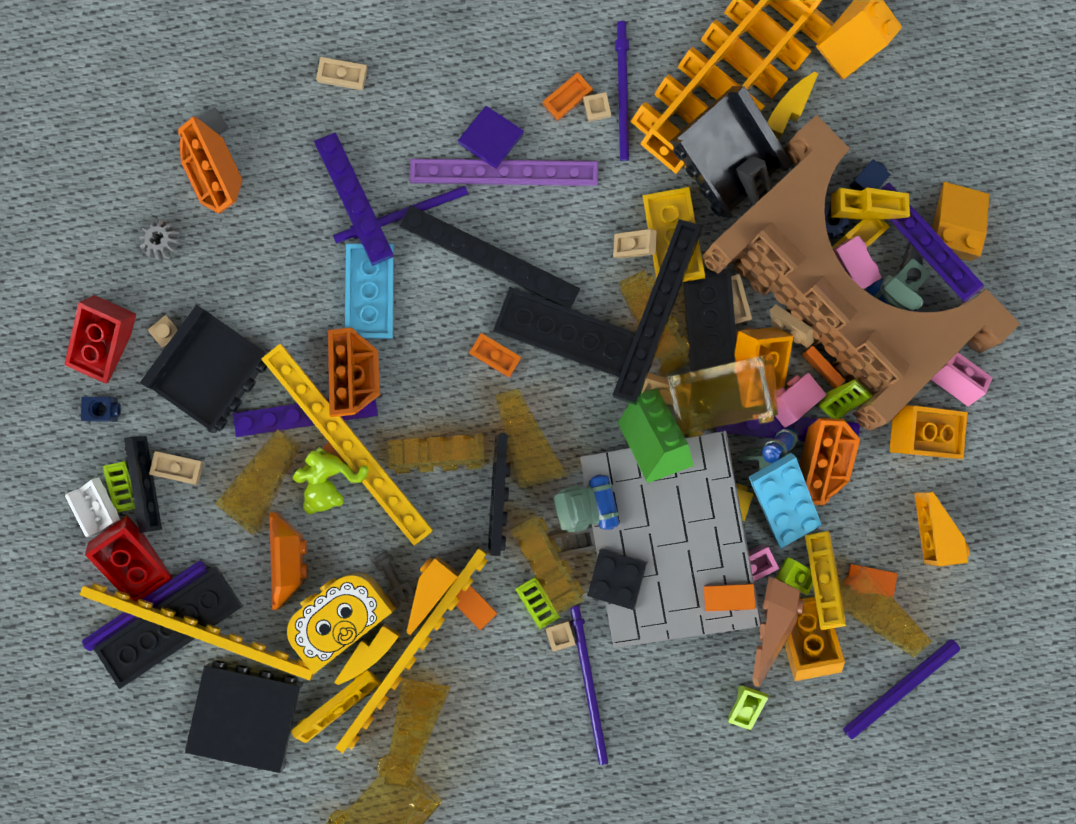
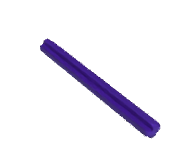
M201 560L196 562L142 600L153 603L152 607L155 608L207 573L208 568L206 564ZM122 612L82 640L83 647L88 651H92L102 642L140 617Z
M952 639L948 640L843 728L845 734L850 739L857 737L960 651L959 645Z

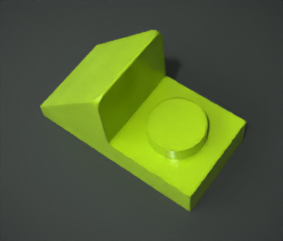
M785 558L775 579L808 595L813 586L811 569L794 559Z
M739 686L737 700L729 714L728 722L751 730L768 700L769 694L746 686Z

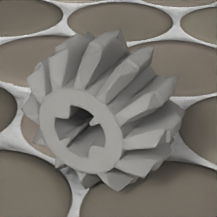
M159 220L157 224L150 221L149 229L142 227L145 235L138 237L139 240L143 241L140 248L146 250V256L149 258L154 256L157 261H161L163 256L167 260L170 259V251L175 254L178 253L174 245H181V241L176 239L180 233L174 230V225L171 223L166 224L165 221ZM162 236L163 238L160 239L161 244H157L159 242L158 237Z

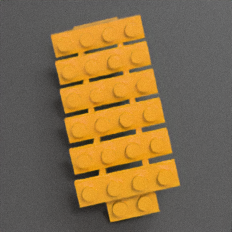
M732 0L724 14L739 26L732 33L717 19L714 20L701 38V41L715 52L710 60L694 47H691L677 68L690 77L692 81L684 87L668 74L654 93L657 98L668 106V109L661 115L647 102H644L632 118L631 123L646 134L640 144L675 174L683 167H686L684 162L675 156L673 152L674 147L670 143V140L681 130L673 125L669 119L677 113L690 124L709 107L692 93L699 86L716 100L732 86H740L716 66L722 59L747 78L742 85L745 86L747 91L753 85H756L773 99L788 78L771 63L778 57L796 72L812 51L794 36L801 30L818 44L834 24V22L816 9L822 0H760L757 5L750 0ZM771 5L794 25L787 31L762 10L766 6ZM745 32L749 33L766 47L770 53L764 59L739 37ZM750 94L761 112L765 106Z

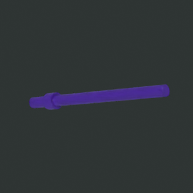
M618 21L615 51L618 52L620 161H629L627 80L629 40L626 33V21Z
M462 186L411 206L425 211L468 195L466 186ZM409 207L377 218L380 227L403 219ZM353 225L350 226V229L333 235L336 244L353 237L354 239L358 238Z

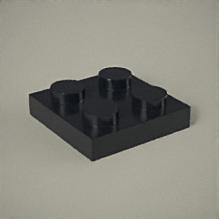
M600 549L587 596L635 610L648 562Z

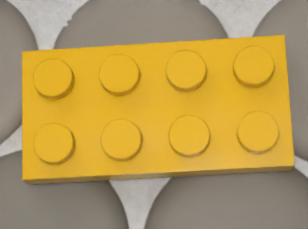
M689 187L642 195L647 227L657 231L656 253L652 255L656 278L678 220L681 219L696 224ZM699 239L683 282L705 278Z

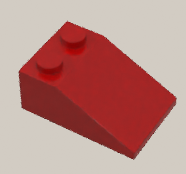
M96 295L80 301L64 365L100 382L109 383L132 334L136 313Z
M128 515L87 544L85 556L118 591L129 594V599L138 602V599L145 598L172 579V575L144 533H139V527Z

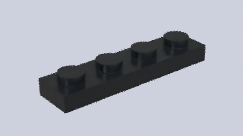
M147 436L124 438L139 533L162 530L154 477L149 475L151 459Z

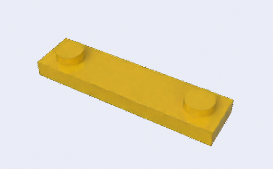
M824 531L805 535L820 628L826 630L847 626L830 532Z
M369 670L356 676L352 683L309 717L300 720L297 726L291 730L293 737L307 743L381 684L380 679Z

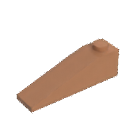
M772 577L768 578L763 605L766 622L760 625V641L762 646L758 645L753 672L754 686L760 687L797 623L798 614H803L805 600L801 599L800 591Z

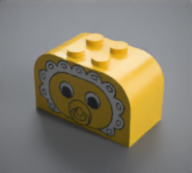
M352 573L338 580L336 578L329 580L319 588L322 591L319 595L315 593L300 603L302 608L291 617L287 627L289 643L313 674L397 609L381 586L370 575Z

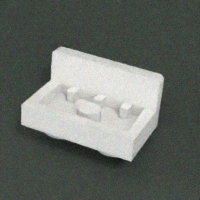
M99 477L90 480L81 488L68 492L65 495L86 537L105 531L120 521L117 510L113 506L106 488Z

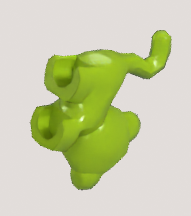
M319 447L316 451L310 452L305 459L307 464L303 469L299 468L292 478L297 483L308 481V486L304 491L305 501L303 509L306 514L311 515L316 512L329 510L333 506L338 507L344 504L343 496L337 492L335 484L328 480L330 476L341 472L351 483H361L368 476L369 468L363 465L360 467L359 472L354 474L350 467L344 464L339 457Z

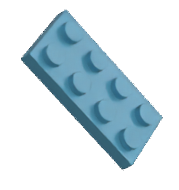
M346 244L345 328L352 327L364 339H394V257L372 266L362 244ZM389 244L394 254V244Z
M792 453L749 476L772 535L780 549L822 526L798 461Z

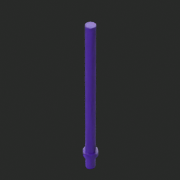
M579 605L570 606L572 616L570 624L574 627L599 765L608 764V757L583 624H585V620L581 617Z

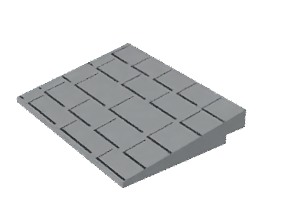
M726 431L685 438L689 445L694 466L650 483L646 482L630 448L580 457L585 487L589 486V480L599 474L607 475L613 487V496L617 512H619V525L612 530L600 529L598 524H592L597 556L599 550L604 549L648 562L635 610L606 602L613 648L760 627L761 619L756 591V609L705 612L704 586L754 583Z

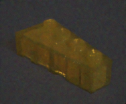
M645 270L619 282L620 292L633 318L638 319L637 326H639L655 284L654 278L652 276L648 277ZM673 315L669 317L654 359H659V371L662 377L688 365L687 349L690 346L684 335L680 337L677 331L679 325Z
M515 389L495 395L503 427L508 435L507 441L520 488L567 476L520 391Z
M277 429L215 504L251 535L258 534L301 445L285 431Z
M482 433L474 434V436L455 435L450 436V438L429 437L426 439L388 440L389 469L395 470V474H407L413 468H419V473L434 472V467H443V471L458 470L457 466L467 465V470L481 469V464H486L485 435Z
M535 515L510 531L514 538L516 537L520 549L530 562L533 572L541 582L546 595L559 615L582 602L583 598L581 595L585 592L578 580L573 582L569 574L573 571L567 560L561 561L557 553L561 549L555 539L550 540L546 531L549 528L543 517L538 519Z
M859 565L851 575L839 583L844 611L912 657L917 656L932 642L865 567Z
M402 679L384 784L409 788L447 701L451 686Z

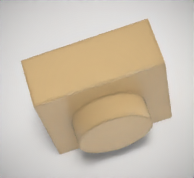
M606 92L583 97L588 122L611 117Z
M165 315L151 326L148 331L159 345L165 348L179 328L169 316Z
M568 621L545 628L552 652L576 645Z

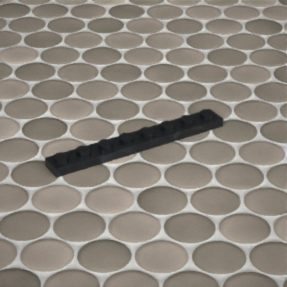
M411 205L400 224L401 229L558 305L571 309L580 291L579 287Z
M681 219L678 220L614 389L613 398L637 405L700 237L701 225Z

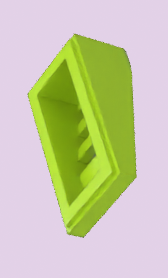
M855 379L827 392L826 396L819 401V407L832 419H839L870 399L872 393ZM856 388L861 394L858 395L853 389ZM849 392L853 398H850L847 393Z
M128 461L103 466L112 504L116 508L117 513L134 510L135 503L133 501ZM123 470L124 474L114 476L115 471ZM126 480V484L116 486V481ZM128 489L129 491L127 494L118 495L119 490ZM131 498V503L120 505L119 500Z
M536 576L515 588L539 630L560 618ZM534 586L537 587L536 591L525 596V591L529 590ZM541 594L543 598L530 604V599ZM546 602L547 606L535 613L534 608ZM549 610L552 612L550 616L541 621L538 617Z

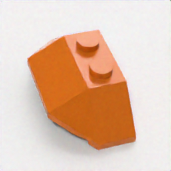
M191 117L178 129V134L181 136L179 144L180 160L200 204L214 210L216 213H222L236 202L243 179L223 137L197 117Z
M352 327L328 330L330 417L355 415L380 395L379 352Z
M819 418L808 427L799 467L814 505H825L830 497L838 493L850 481L860 438L844 419Z
M269 512L272 610H277L283 607L305 583L304 579L308 578V565L304 564V554H307L308 545L307 540H303V534L279 512Z

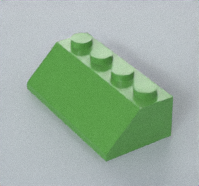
M658 388L641 393L637 405L631 403L628 405L619 419L618 425L646 482L650 483L693 467L694 464L689 445Z

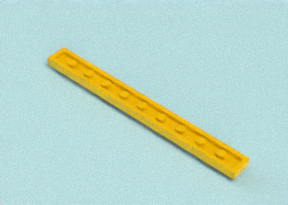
M279 344L261 358L352 471L357 474L363 465L369 468L368 476L362 483L410 542L415 546L433 531L432 527L341 416L330 417L329 401L286 348Z
M479 547L335 748L341 753H344L347 747L351 750L360 739L357 736L360 729L364 728L366 730L374 720V717L371 716L376 708L381 710L389 699L385 696L390 688L393 690L397 688L403 679L399 676L404 668L408 671L417 660L414 654L419 648L423 651L430 642L429 633L432 629L438 631L445 621L442 615L447 609L452 611L460 600L456 597L462 589L466 592L474 581L471 578L475 570L480 572L488 560L484 557L488 552Z
M93 582L92 585H85L79 594L80 596L309 681L314 678L315 674L309 670L301 658H298V661L288 658L289 654L286 652L275 650L274 653L266 650L267 646L262 643L253 641L250 644L244 642V637L234 633H230L229 636L220 633L221 629L213 625L201 626L197 624L198 620L192 617L184 616L182 619L174 616L176 612L167 608L155 609L152 607L153 603L138 599V602L129 599L130 595L121 591L112 593L107 591V586Z

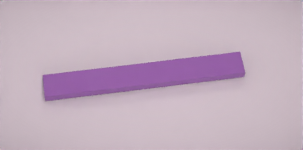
M410 159V183L598 186V161L503 160L495 169L483 160Z

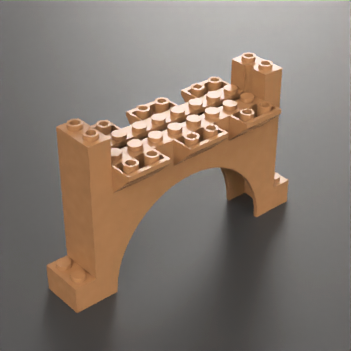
M815 115L795 134L784 148L789 159L796 167L710 246L702 258L706 266L717 274L732 262L735 271L740 276H745L755 292L765 296L772 291L776 300L786 305L787 308L785 310L812 328L814 342L811 346L815 347L822 343L825 346L826 352L836 357L831 365L846 382L857 379L872 393V397L862 403L852 413L856 417L857 423L862 428L870 431L887 424L966 343L971 349L980 354L1002 343L1020 323L987 289H984L969 302H963L953 309L939 312H914L896 308L878 300L863 290L848 275L838 261L829 241L824 210L830 178L836 166L850 148L818 115ZM856 388L853 389L858 395L861 394Z

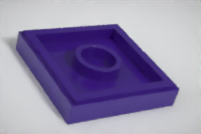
M485 106L458 139V144L497 169L524 135V130L488 106Z

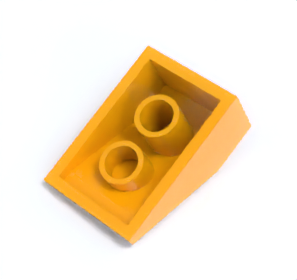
M853 0L818 42L816 47L841 79H845L885 48L901 30L902 26L884 0Z
M943 182L931 228L960 259L973 261L981 257L985 242L990 194Z
M775 327L738 331L735 360L742 406L744 408L766 406L774 400L772 395L780 388H784L793 335Z
M905 405L892 418L889 452L964 459L968 412Z
M934 492L914 493L924 564L947 566L968 563V557L970 556L969 545L965 542L964 536Z
M439 556L435 559H428L420 568L422 575L418 580L407 628L409 635L416 630L460 575Z
M815 597L802 599L805 600L803 614H798L797 623L785 642L794 681L841 673L845 660L835 628L822 630L820 628Z

